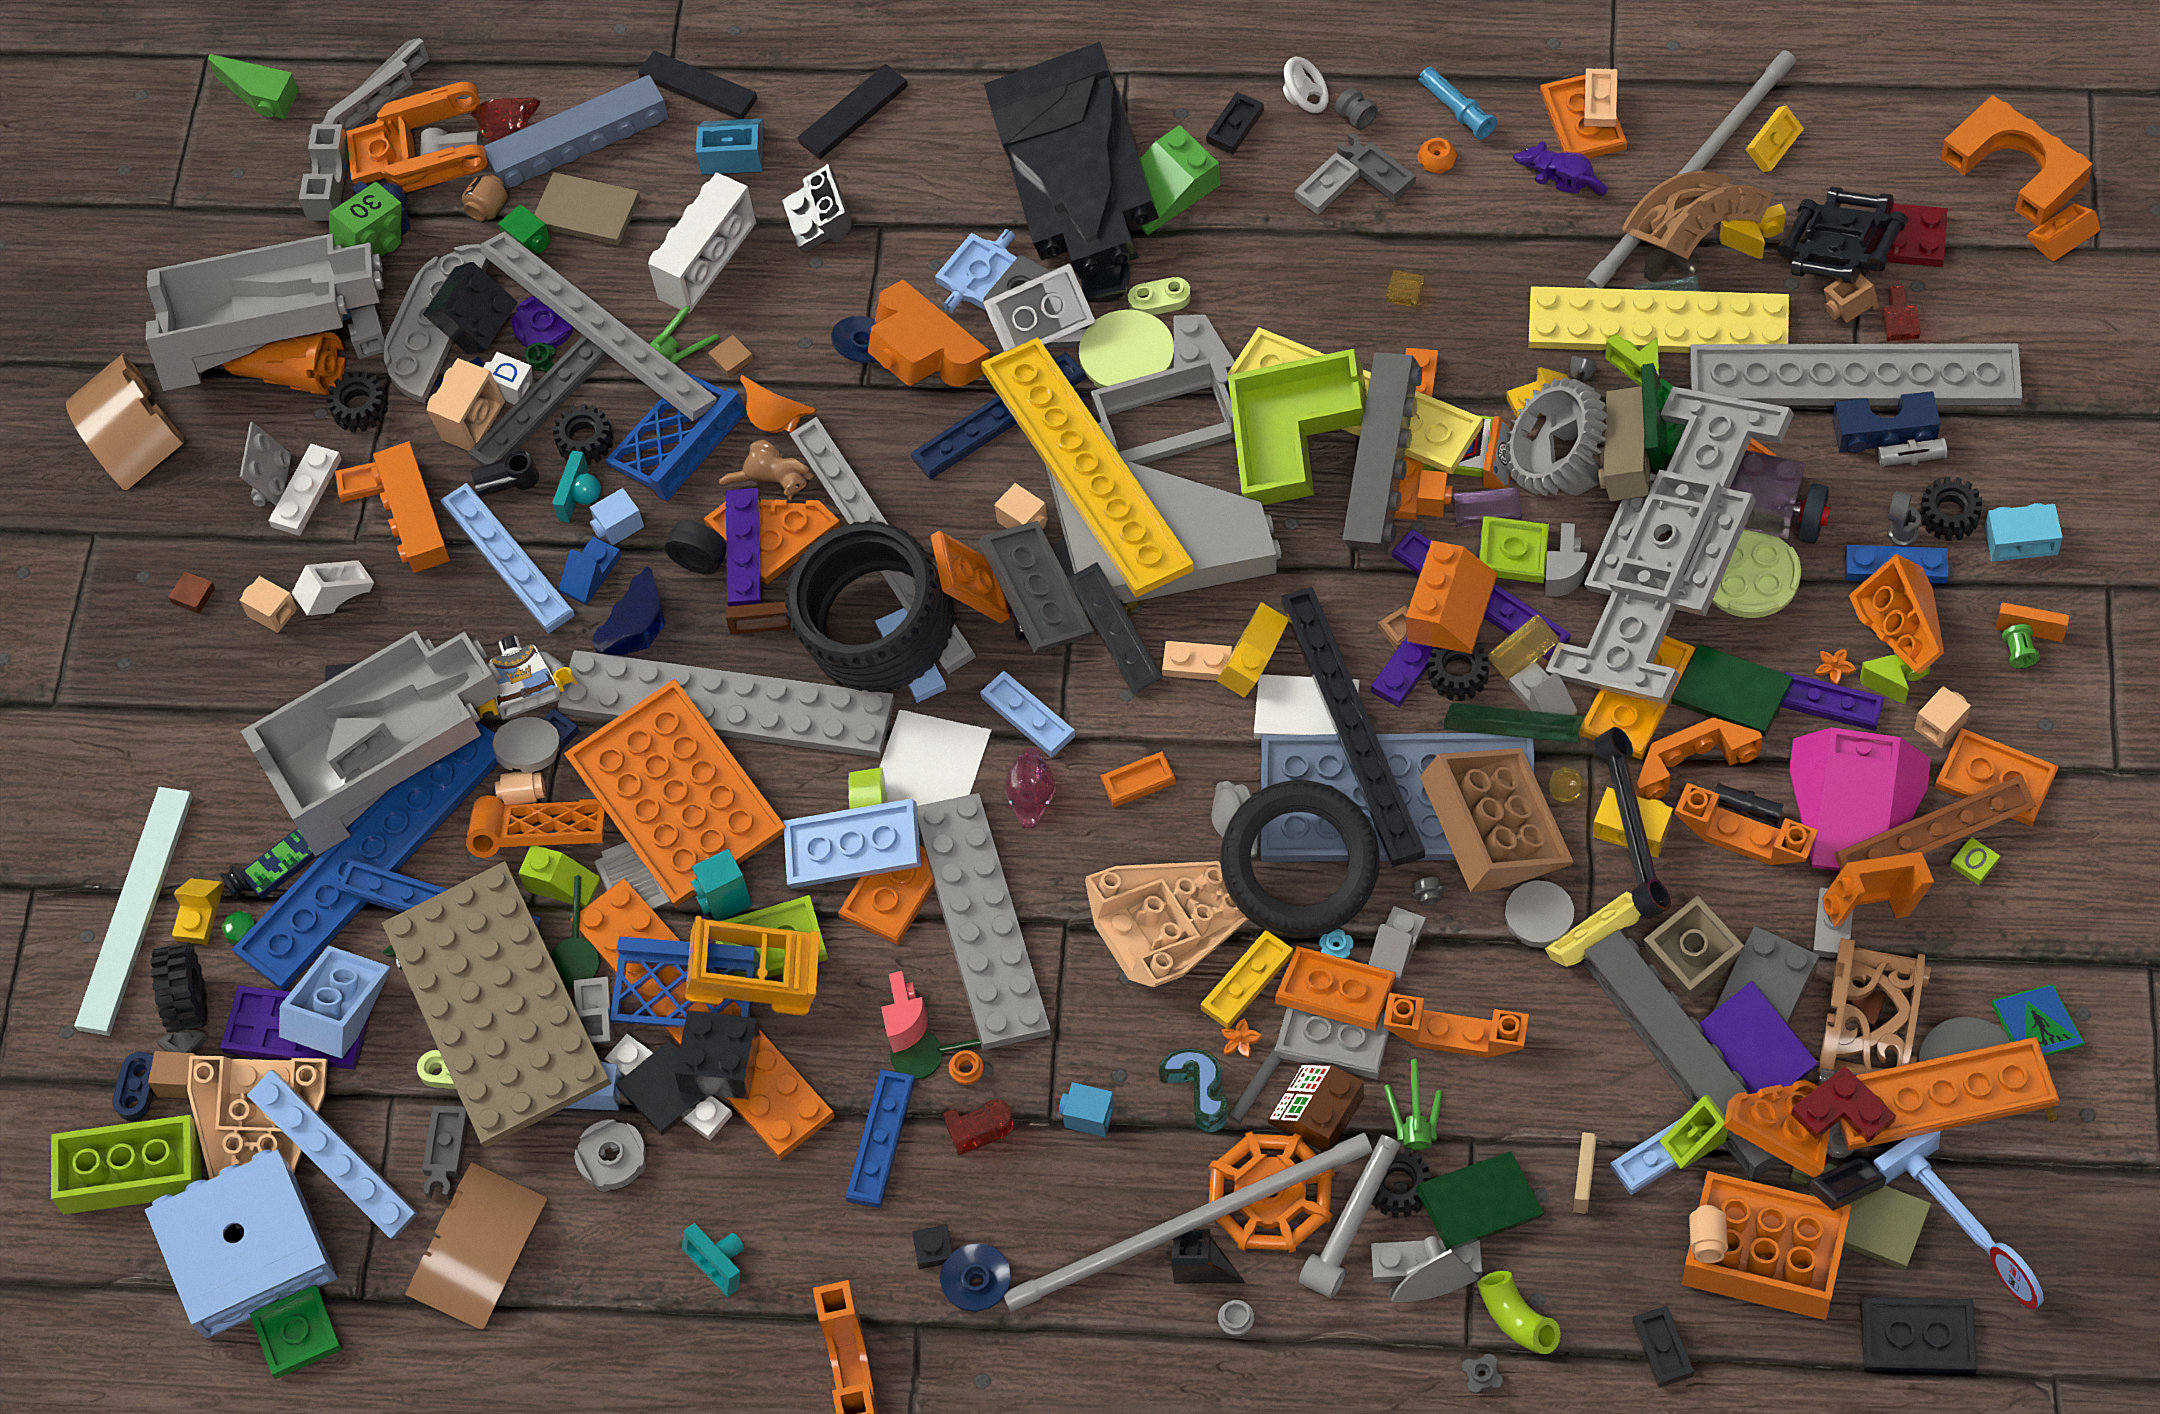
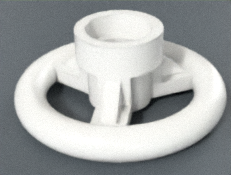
M1290 58L1284 67L1285 84L1283 91L1287 100L1293 105H1299L1310 113L1324 111L1328 105L1329 94L1321 73L1305 58ZM1303 69H1305L1311 75L1315 83H1313L1311 79L1306 76ZM1313 94L1319 96L1318 104L1307 101L1308 96Z

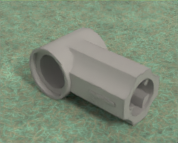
M439 128L425 129L421 133L420 156L453 146L454 148L471 144L480 146L481 137L479 131L447 134ZM469 156L464 159H475L477 156Z

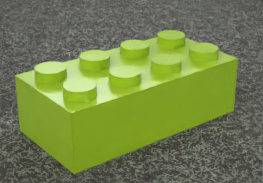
M190 1115L51 1134V1199L63 1215L150 1203L165 1195L175 1196L186 1191L185 1188L189 1184L202 1180L201 1143L196 1123Z

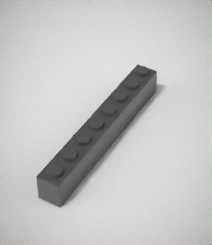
M1617 930L1585 950L1583 966L1692 1106L1704 1095H1709L1725 1116L1728 1101L1737 1093L1747 1092L1744 1080L1738 1072H1731L1726 1066L1720 1049L1715 1044L1710 1045L1704 1038L1703 1030L1694 1017L1689 1018L1682 1010V1003L1675 992L1672 990L1667 991L1663 986L1657 969L1652 964L1647 965L1640 957V950L1634 940L1630 937L1626 939L1622 932ZM1728 1130L1726 1142L1723 1145L1751 1181L1783 1162L1778 1157Z

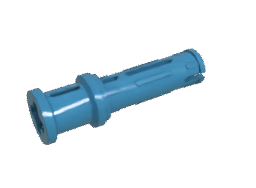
M1427 67L1420 74L1421 78L1418 79L1419 82L1455 113L1456 120L1460 124H1466L1473 130V135L1477 139H1484L1493 132L1497 125V118L1492 114L1485 113L1480 108L1477 100L1465 97L1433 67Z

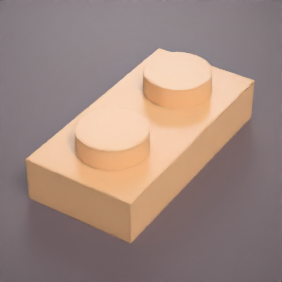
M1586 69L1584 126L1616 127L1617 69Z
M1166 641L1162 676L1217 680L1232 653V646Z

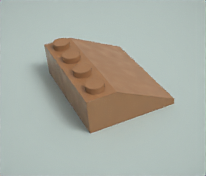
M1522 748L1438 754L1420 776L1470 892L1501 889L1571 866L1574 862Z

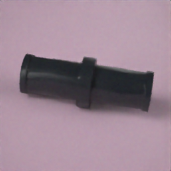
M1721 783L1717 784L1715 793L1720 794L1718 805L1741 812L1740 815L1744 817L1751 815L1773 822L1776 825L1778 824L1784 804L1755 796V792L1748 790V793Z

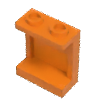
M1922 852L1848 862L1822 897L1825 913L1830 916L1834 927L1842 926L1856 905L1889 901L1896 919L1908 917L1932 886L1934 880Z

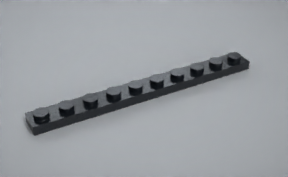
M1313 587L1281 595L1283 609L1392 867L1425 858L1424 846Z

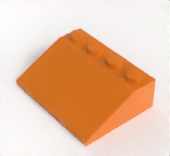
M1707 1171L1699 1207L1712 1205L1726 1214L1728 1249L1721 1261L1703 1263L1695 1259V1254L1689 1246L1681 1285L1826 1320L1851 1205H1845L1832 1211L1820 1199L1814 1196Z

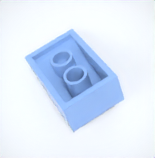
M328 945L280 1005L279 1037L342 1059L358 1038L390 973V966Z

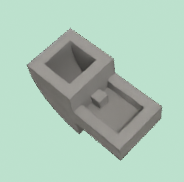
M1561 523L1560 551H1547L1546 597L1569 594L1579 587L1585 577L1587 553L1580 552L1581 537L1574 536L1575 524Z
M609 977L574 980L575 1008L592 1044L613 1043L615 1023L610 1021L612 1001Z

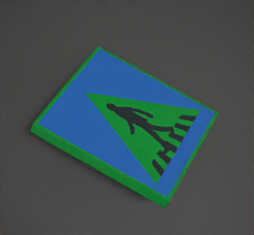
M2053 984L1997 998L1990 1002L2010 1041L2015 1042L2037 1037L2044 1057L2079 1048L2085 1044Z

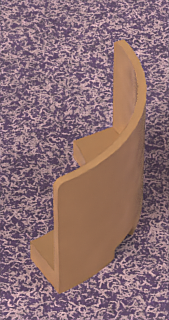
M124 353L66 401V408L75 428L93 455L123 490H128L181 446L184 436L158 404L151 406L147 399L151 392L146 385L145 376Z
M471 1162L456 1189L449 1208H446L434 1232L440 1236V1239L433 1238L426 1254L423 1255L405 1295L478 1329H483L545 1206L547 1198Z

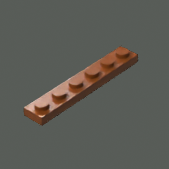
M2019 775L1833 854L1840 871L1848 862L1916 852L1924 854L2036 806L2023 776Z

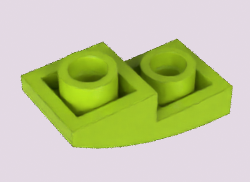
M883 767L849 773L850 809L883 804L884 801H888Z

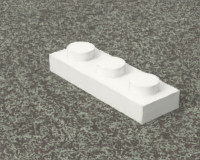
M310 444L268 520L272 528L298 536L301 535L342 459L339 452Z

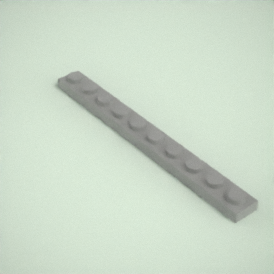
M504 231L481 244V254L689 419L692 421L706 414L715 404L717 398L508 233Z
M817 417L790 433L793 441L849 525L853 522L864 523L865 521H872L874 523L879 521L888 525ZM880 571L908 613L915 596V578L899 571ZM955 623L951 629L952 636L947 642L948 646L946 650H943L942 656L939 659L948 675L976 657Z

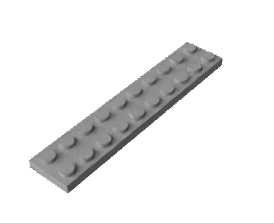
M1690 344L1691 390L1772 405H1835L1837 401L1868 398L1869 405H1899L1902 394L1930 391L1934 392L1936 405H2021L2022 402L2018 344Z
M574 650L569 668H571L578 684L574 685V683L570 682L563 686L565 691L561 693L558 710L561 714L612 721L673 679H676L718 736L881 758L895 700L893 694L868 692L867 690L859 691L846 687Z

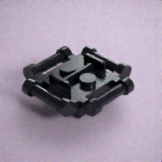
M1831 186L1824 205H1819L1811 199H1803L1798 207L1799 214L1787 238L1782 239L1777 251L1781 256L1793 259L1791 273L1794 276L1803 277L1805 274L1842 279L1843 283L1855 284L1860 273L1865 277L1868 270L1883 271L1888 263L1887 256L1899 231L1905 229L1908 218L1902 212H1891L1894 204L1892 194L1882 193L1880 196L1847 192L1843 191L1841 187ZM1840 205L1876 208L1875 212L1841 208ZM1811 219L1806 229L1807 240L1805 244H1798L1809 220Z

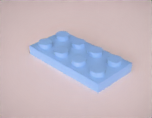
M913 798L783 821L786 829H784L787 885L791 889L921 867L917 803Z

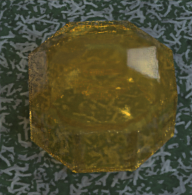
M1562 767L1552 773L1549 791L1555 800L1569 803L1580 797L1583 779L1577 770Z

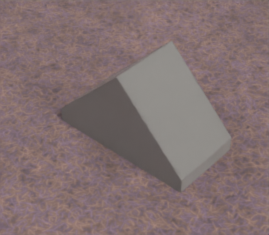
M337 718L325 758L342 780L396 740L381 718Z

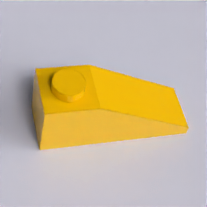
M1261 602L1216 681L1245 698L1257 683L1288 623V618Z

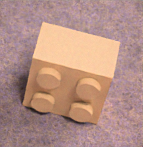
M457 358L452 368L445 372L443 383L437 393L430 397L426 410L443 441L470 451L486 435L504 405L505 400L491 371Z

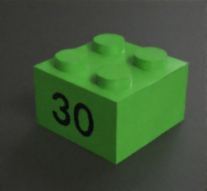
M374 182L329 212V234L333 233L336 245L341 244L342 248L371 243L373 254L379 253L380 257H382L386 253L396 250L401 244L402 203L380 184Z

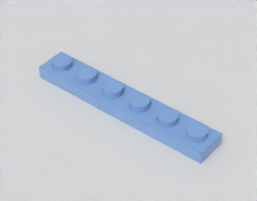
M270 1069L247 1094L390 1239H396L419 1214L275 1070Z

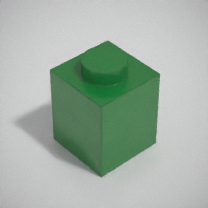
M521 204L498 223L501 233L505 231L534 255L544 251L551 242L546 224Z

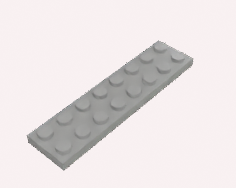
M979 793L917 806L919 835L932 874L982 1050L1050 1035L1049 1022Z

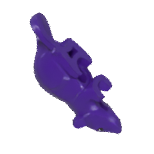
M1542 141L1537 147L1526 148L1513 155L1514 160L1518 164L1538 170L1541 173L1535 177V181L1539 184H1546L1552 179L1557 182L1556 188L1563 192L1578 193L1580 189L1588 186L1599 196L1603 197L1607 193V186L1597 179L1590 160L1581 153H1557L1547 150V144Z

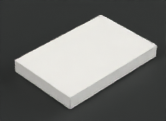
M1260 675L1258 679L1254 739H1262V735L1336 734L1312 677ZM1352 679L1359 694V680Z

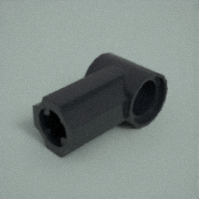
M523 449L509 452L504 460L471 469L472 479L479 497L512 487L527 490L534 487L539 480V472L530 453Z

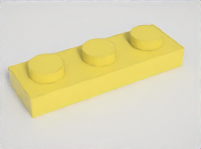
M1626 891L1557 941L1547 946L1545 950L1550 960L1566 967L1575 965L1584 959L1585 950L1617 930L1635 924L1641 914L1633 903L1632 893Z

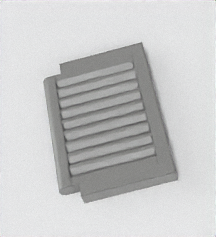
M628 842L602 851L603 858L594 862L607 891L622 879H625L652 910L671 902Z

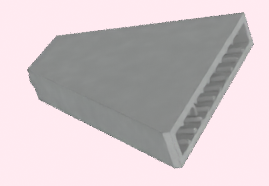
M1123 460L1194 563L1193 572L1136 598L1046 466L1074 574L1098 562L1118 599L1123 600V603L1276 573L1277 560L1281 559L1280 545L1278 540H1272L1271 533L1274 532L1272 518L1270 514H1264L1261 502Z

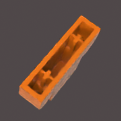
M905 280L893 284L880 293L875 317L876 324L871 327L868 353L879 361L884 368L891 371L909 386L936 371H940V377L946 384L954 387L967 385L984 375L981 362L989 359L990 350Z

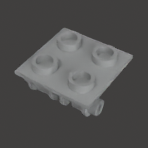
M250 422L240 477L253 487L250 497L253 499L254 505L264 506L266 502L271 501L277 506L285 491L291 453L255 423Z

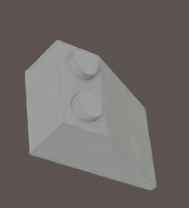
M1070 263L982 302L1004 352L1037 337L1045 345L1096 322Z

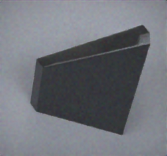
M1194 1229L1173 1239L1171 1261L1174 1284L1246 1283L1210 1236V1229Z

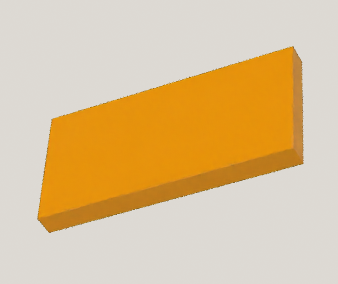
M1664 636L1652 664L1674 668L1680 675L1667 705L1600 689L1579 730V735L1595 741L1599 735L1613 727H1618L1627 734L1632 743V756L1642 760L1671 702V697L1695 654L1696 647L1669 636Z

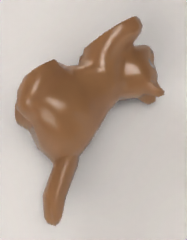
M758 440L750 445V452L744 461L742 471L726 474L719 479V484L726 485L747 480L777 483L783 487L787 498L792 500L795 494L807 486L806 480H813L814 475L809 472V468L793 458H782V455L775 446L765 440Z

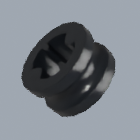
M232 864L229 867V872H221L219 876L231 894L237 899L240 897V891H248L250 887Z

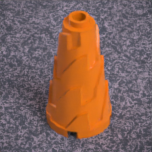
M319 332L269 342L249 354L221 365L233 375L262 379L266 383L290 386V389L306 391L316 395H330L329 387L333 386L336 388L334 381L337 378L342 381L345 357L337 356V349L344 350L336 334Z

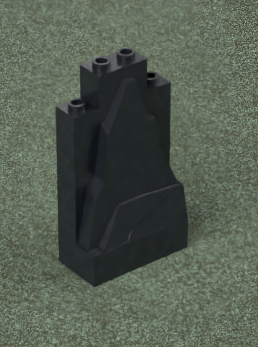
M1099 41L984 83L1001 143L1010 162L1031 238L1041 261L1057 257L1068 251L1079 279L1139 258L1130 229L1159 219V215L1116 78L1101 42Z

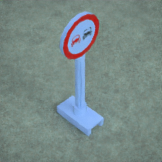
M1940 1131L1906 1138L1874 1160V1164L1879 1169L1878 1171L1887 1177L1885 1185L1905 1171L1915 1180H1919L1972 1240L1989 1254L1994 1270L2000 1280L2020 1303L2031 1309H2036L2043 1303V1292L2039 1282L2025 1261L2006 1244H1995L1985 1228L1931 1170V1165L1925 1158L1939 1149Z

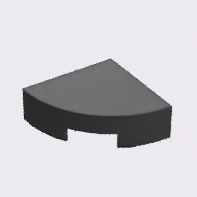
M189 1029L188 1031L175 1034L169 1033L157 1043L166 1052L196 1054L208 1038L201 1031Z

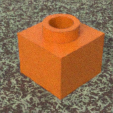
M1421 470L1417 497V515L1444 517L1445 505H1451L1453 486L1447 485V472Z

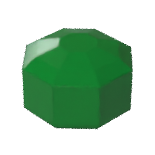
M242 911L228 915L222 925V930L228 943L236 945L255 925V921L251 914Z

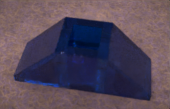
M646 566L640 575L633 578L626 595L622 600L615 603L608 620L595 631L592 643L596 653L621 656L648 649L665 626L666 621L651 568Z

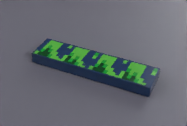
M297 827L241 871L240 874L248 886L262 900L316 857Z

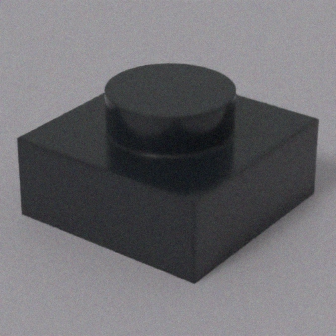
M943 1225L912 1231L918 1268L924 1269L943 1265L952 1253L948 1226Z

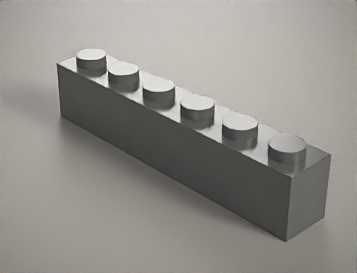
M1374 353L1342 538L1350 549L1388 553L1389 543H1393L1395 539L1396 525L1393 523L1395 511H1399L1401 506V492L1398 490L1400 480H1404L1406 476L1407 464L1404 460L1405 449L1410 448L1412 441V431L1409 429L1411 417H1415L1417 412V399L1414 397L1416 386L1421 385L1423 374L1422 367H1420L1413 355Z

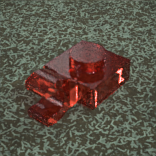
M1904 285L1891 286V295L1888 297L1889 306L1883 309L1887 341L1919 339L1921 330L1917 305L1906 304Z

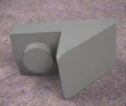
M1534 661L1509 678L1508 686L1550 732L1577 714V709L1557 672L1548 676Z
M1393 906L1386 924H1380L1368 965L1396 972V980L1400 982L1425 927L1426 917Z

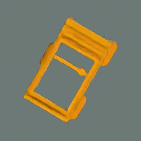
M696 916L690 934L685 997L690 1002L720 1005L724 998L771 1004L774 1012L805 1016L808 1014L816 995L820 932H799L701 919V916ZM708 939L761 948L760 968L757 971L759 979L706 973ZM767 947L785 949L783 982L765 980L768 974L765 969Z

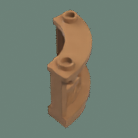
M1711 171L1687 172L1669 178L1652 189L1629 214L1622 226V231L1641 241L1688 259L1700 240L1714 229V224L1723 220L1732 221L1737 219H1748L1760 223L1774 194L1758 187L1729 184L1731 178Z
M1841 938L1830 997L1832 998L1830 1007L1836 1008L1835 1014L1828 1013L1818 1072L1833 1075V1072H1838L1844 1066L1855 1076L1884 1070L1871 1067L1870 1049L1876 1046L1877 1056L1882 1063H1885V1051L1887 1050L1896 1052V1067L1916 1063L1917 1057L1911 1056L1921 990L1922 987L1927 988L1931 967L1924 966L1925 955L1918 954L1917 959L1856 948L1854 947L1855 940ZM1898 976H1899V977H1904V978H1909V979H1908V980H1901V979L1898 978ZM1866 978L1870 980L1868 985L1863 988H1858L1853 984V981L1858 980L1864 985ZM1878 985L1891 998L1898 1013L1883 1026L1870 1032L1869 1023L1865 1015L1855 1006L1846 1004V1000L1863 999L1870 995ZM1911 991L1910 1004L1903 992ZM1848 1021H1856L1861 1030L1860 1037H1857V1027L1853 1031L1846 1029L1845 1024ZM1907 1023L1903 1041L1896 1033ZM1862 1053L1863 1065L1836 1060V1058Z

